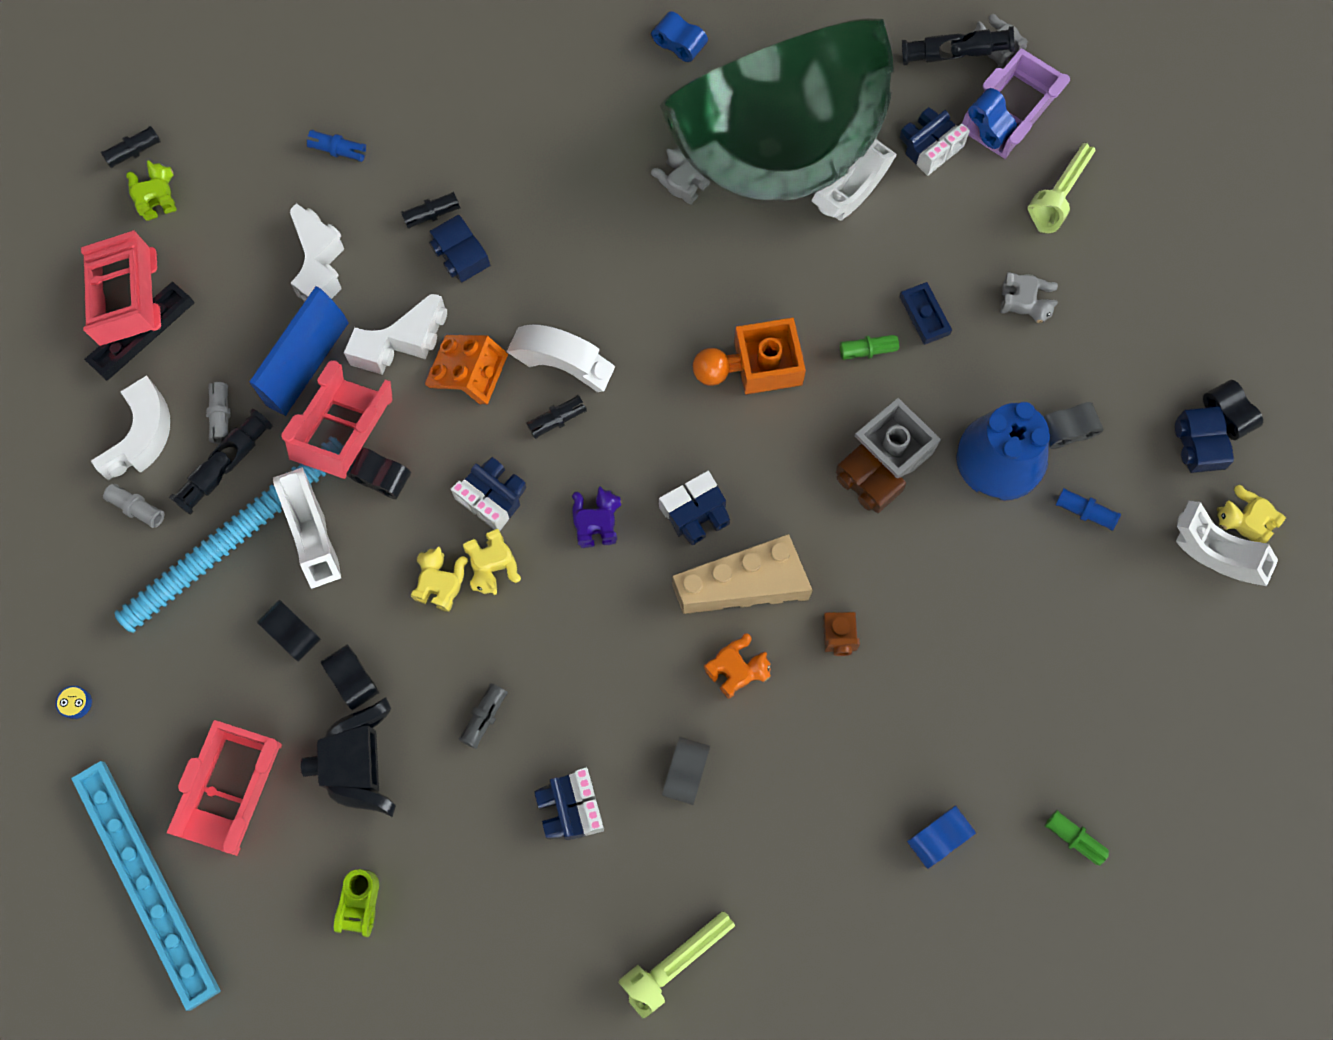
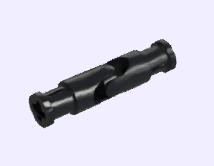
M1009 26L1008 30L991 32L990 29L970 32L966 35L957 33L925 37L921 41L907 42V40H902L903 65L921 60H926L928 63L956 59L965 55L985 56L991 55L994 51L1002 50L1015 52L1014 26ZM951 40L952 53L943 52L940 46Z
M252 409L250 416L239 428L235 427L210 454L208 461L198 466L187 477L188 482L176 495L171 494L169 498L191 515L193 513L192 508L205 495L209 496L219 485L223 475L232 471L256 446L255 441L266 429L271 430L273 425L261 413ZM228 447L238 449L233 461L221 451Z

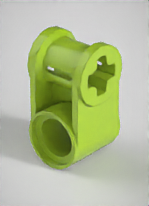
M359 869L353 870L345 876L334 919V932L341 933L343 930L360 932L363 937L370 936L375 919V906L379 890V880L373 872ZM363 875L367 878L368 888L365 893L360 895L356 892L354 884L356 879ZM349 917L359 918L360 921L350 920Z

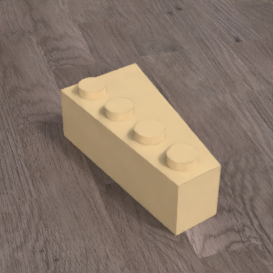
M789 534L673 576L672 582L683 614L722 610L727 607H750L755 604L764 603L778 604L791 600L805 601L809 600L813 591Z

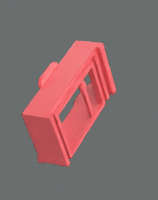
M135 230L81 247V253L84 255L86 326L83 327V330L99 346L150 330H158L161 327L160 306L153 303L151 274L156 272L158 268L156 249L149 247ZM129 258L128 268L103 275V266ZM130 273L131 306L106 313L103 281Z
M330 361L317 379L318 384L321 386L303 415L297 414L292 417L282 432L281 437L286 443L289 460L345 479L347 471L387 405H390L393 400L391 381L385 380L380 389L375 391L344 380L342 365L337 361ZM335 404L361 413L362 416L357 423H353L327 413L331 406ZM324 418L354 428L340 454L308 444Z
M214 720L199 757L191 758L188 761L179 782L178 789L183 795L167 833L238 856L241 849L239 847L282 744L273 738ZM226 740L261 751L243 799L217 791L213 786L207 787ZM204 792H207V795L211 797L216 795L240 803L241 805L235 819L230 820L197 809Z

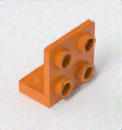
M446 335L430 368L425 385L429 388L459 389L464 391L478 404L488 405L508 353L488 335Z

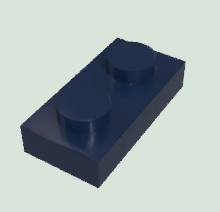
M928 282L901 291L899 297L924 345L951 334L952 328Z

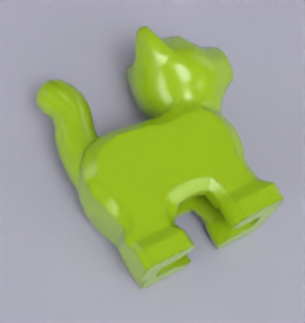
M147 160L148 175L151 180L139 182L137 175L133 172H128L126 178L129 180V194L135 203L137 212L145 220L149 221L158 217L156 211L152 209L154 206L161 205L165 214L174 212L177 208L174 199L171 197L169 182L174 176L171 167H166L160 163L153 164L150 160Z

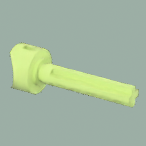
M1083 143L1052 190L1045 189L1039 191L1031 200L1027 208L1038 231L1042 233L1056 232L1066 219L1070 211L1066 196L1095 153L1094 146L1089 147L1088 143Z
M725 911L718 914L661 963L655 966L650 973L636 965L619 980L618 983L629 995V1003L642 1018L648 1017L665 1003L664 997L661 994V987L665 986L735 927L734 922Z

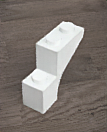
M296 203L291 208L290 214L305 253V261L301 271L291 282V285L297 296L304 302L315 286L321 288L332 299L342 289L337 279L338 273L329 265L344 250L340 240L341 234L331 224L327 226L323 224L313 210L310 208L305 210Z
M436 294L427 296L388 328L376 331L354 328L344 351L349 364L383 375L386 366H390L393 361L394 350L426 359L429 350H433L436 345V332L439 325H443L447 317V309L445 308L442 296Z
M303 467L273 477L276 492L295 540L300 566L311 589L340 579L339 561L327 535L325 517Z

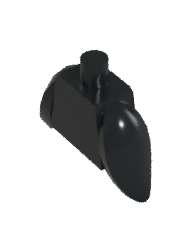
M385 697L374 705L347 715L335 722L327 730L325 738L318 740L317 756L301 759V773L303 777L318 775L319 786L326 788L330 798L338 804L357 809L378 811L393 817L396 805L388 797L378 793L376 730L373 729L387 717L391 710L387 698Z

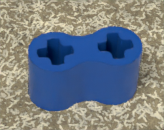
M669 11L651 32V36L657 45L671 50L685 62H691L708 42L706 33L699 26L687 23L680 15Z
M988 88L968 109L969 117L980 130L981 140L992 149L999 148L1017 128L1016 120L1006 109L1004 96L994 88Z
M954 806L907 842L924 866L929 869L970 839L976 832L957 806Z

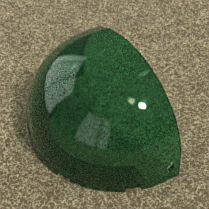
M877 18L856 19L816 29L750 53L682 86L665 98L660 105L667 127L680 152L703 177L729 192L748 198L764 201H786L805 197L832 185L849 172V168L866 154L880 132L887 115L892 94L890 92L891 72H894L893 54L884 20Z

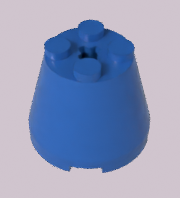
M1021 402L1003 405L973 421L961 436L956 454L957 466L965 482L977 493L980 491L986 495L1000 498V500L1017 499L1031 492L1042 480L1048 466L1050 434L1046 420L1032 404Z

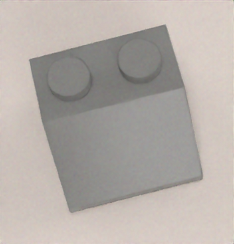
M899 398L855 433V437L896 478L909 474L934 454L941 440Z

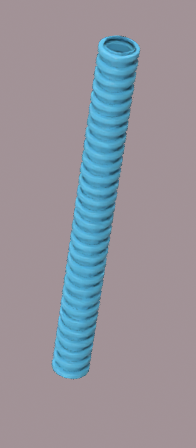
M332 436L328 438V443L323 442L321 444V449L340 454L343 449V445ZM300 464L297 468L295 466L291 468L293 471L303 467L310 485L313 481L317 483L319 476L322 475L324 477L326 475V472ZM271 484L269 491L266 492L264 490L261 492L263 496L260 498L255 497L253 504L248 503L246 505L247 509H240V514L237 517L233 515L231 522H224V527L222 529L218 527L215 535H208L209 539L207 541L202 540L199 548L195 546L193 548L194 552L191 554L186 553L184 560L179 559L177 561L178 565L170 566L168 573L164 571L161 574L163 576L161 579H154L155 583L152 586L148 584L145 592H138L139 596L137 598L132 597L129 605L125 603L122 605L123 609L121 611L116 610L114 614L117 621L128 632L134 633L137 625H144L143 621L145 619L150 620L153 612L157 614L160 611L159 607H166L168 605L167 601L169 599L173 601L175 594L183 593L182 589L185 586L189 588L192 580L196 582L199 579L197 576L200 574L205 575V570L208 567L210 569L214 567V562L217 561L219 563L222 561L220 557L223 555L228 556V551L231 548L235 550L237 548L236 544L239 542L241 544L244 543L243 539L246 536L250 538L253 530L257 532L259 530L258 526L261 524L266 525V520L269 517L273 519L275 512L280 513L282 511V505L275 486Z

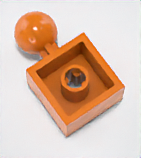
M794 317L736 326L734 337L736 354L726 355L717 348H706L695 356L692 365L696 379L709 386L718 385L727 378L729 373L740 371L745 395L802 386L806 372Z

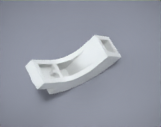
M877 139L864 142L843 175L832 185L816 191L811 201L818 206V209L823 214L835 217L839 221L843 220L869 196L897 154Z
M532 324L518 327L507 350V353L528 367L548 365L559 368L575 376L596 392L605 391L615 368L613 364L598 354L600 349L593 344L566 331L544 325Z
M147 375L120 391L133 413V423L129 433L120 443L91 460L96 470L107 480L124 474L127 468L132 465L141 473L157 459L167 442L170 431L169 409L165 399Z
M1189 501L1184 512L1178 518L1177 527L1180 531L1176 540L1178 545L1192 558L1223 575L1240 581L1267 586L1278 562L1270 545L1244 540L1228 534L1213 523L1201 502Z

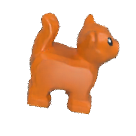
M745 633L741 639L735 640L721 649L715 659L710 660L704 665L706 674L714 683L718 679L719 674H723L727 678L721 685L720 690L728 699L734 696L735 691L748 685L751 681L759 680L765 682L771 676V663L767 659V652L754 656L748 664L744 662L739 654V650L747 647L752 640L751 635Z

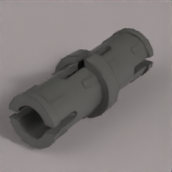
M489 684V688L480 704L471 711L473 716L459 737L461 742L477 749L488 726L494 724L496 720L494 716L508 692L495 684Z

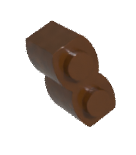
M863 444L859 445L837 465L838 482L845 489L849 490L851 488L859 495L858 500L860 504L869 511L872 509L876 513H880L904 491L906 482L902 477L896 478Z

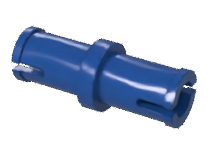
M315 130L309 131L308 137L318 139L319 142L307 139L308 148L329 152L333 157L344 156L360 162L364 160L365 155L356 153L354 150L366 152V144L343 139V136L338 134L331 136L316 132Z
M1063 488L1055 504L1080 515V519L1083 521L1091 520L1109 528L1111 531L1114 530L1121 516V513L1095 503L1096 499L1090 497L1088 500Z

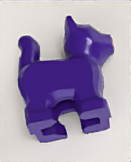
M600 486L596 496L598 509H583V496L579 492H574L572 494L574 500L572 517L577 531L578 545L581 548L595 547L594 540L591 537L594 534L601 535L603 545L616 544L617 534L614 532V513L622 504L620 496L615 495L611 490H603Z

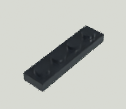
M173 281L153 298V303L160 306L161 327L158 330H150L99 346L84 359L106 381L114 376L195 303Z

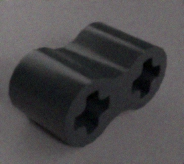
M1229 380L1203 395V403L1206 408H1221L1226 423V434L1231 440H1238L1263 425L1261 412L1256 406L1251 404L1245 396L1243 388L1235 380Z
M362 447L346 474L363 486L370 487L389 498L397 499L410 477L411 471L396 461L387 459L368 448Z
M280 600L257 621L298 662L321 640Z
M348 644L321 661L324 670L352 711L379 694L374 682Z

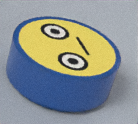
M78 686L64 688L56 698L57 711L70 719H78L85 716L92 705V698L89 692Z

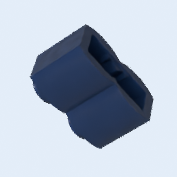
M459 214L429 231L432 237L429 244L437 257L440 255L446 260L443 262L444 267L452 278L457 276L462 283L491 266L485 250Z
M1221 408L1184 410L1175 421L1174 428L1176 436L1180 437L1184 445L1181 451V458L1183 463L1187 465L1190 473L1226 470L1234 462L1230 439L1226 434V423Z

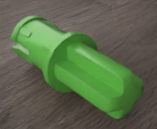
M868 335L865 336V339L842 341L839 346L842 360L866 356L870 359L875 354L898 351L899 340L895 335L870 338Z
M1058 810L1047 820L1045 827L1067 842L1069 849L1074 847L1099 866L1107 859L1109 850L1085 832V827H1078Z

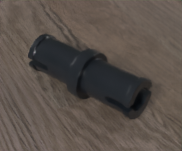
M149 126L130 138L128 136L123 137L122 142L102 151L101 154L109 167L113 168L132 156L134 158L139 157L140 152L161 141L154 129Z
M453 191L432 201L426 199L424 204L401 211L407 228L410 229L431 219L434 222L438 220L437 217L461 208Z
M576 395V397L557 407L554 405L549 407L548 412L526 422V424L532 430L533 437L537 439L557 426L559 428L564 427L565 422L583 412H587L585 405L581 404L583 401L580 396Z

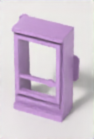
M1022 48L1004 69L996 68L983 83V89L986 91L988 88H994L1001 92L1013 76L1044 94V97L1024 121L1011 114L1019 126L997 149H992L983 143L980 137V130L969 117L968 111L962 122L970 130L968 136L1004 159L1021 142L1035 121L1070 82V77L1067 74L1060 73Z

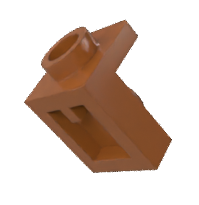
M856 612L824 613L825 652H833L835 656L852 655V651H857L860 646V638H857Z

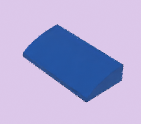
M315 286L249 381L263 403L284 416L287 415L349 323L335 302L317 286Z

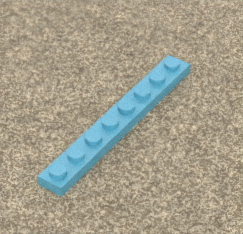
M100 761L71 779L186 1011H191L221 992L107 764Z

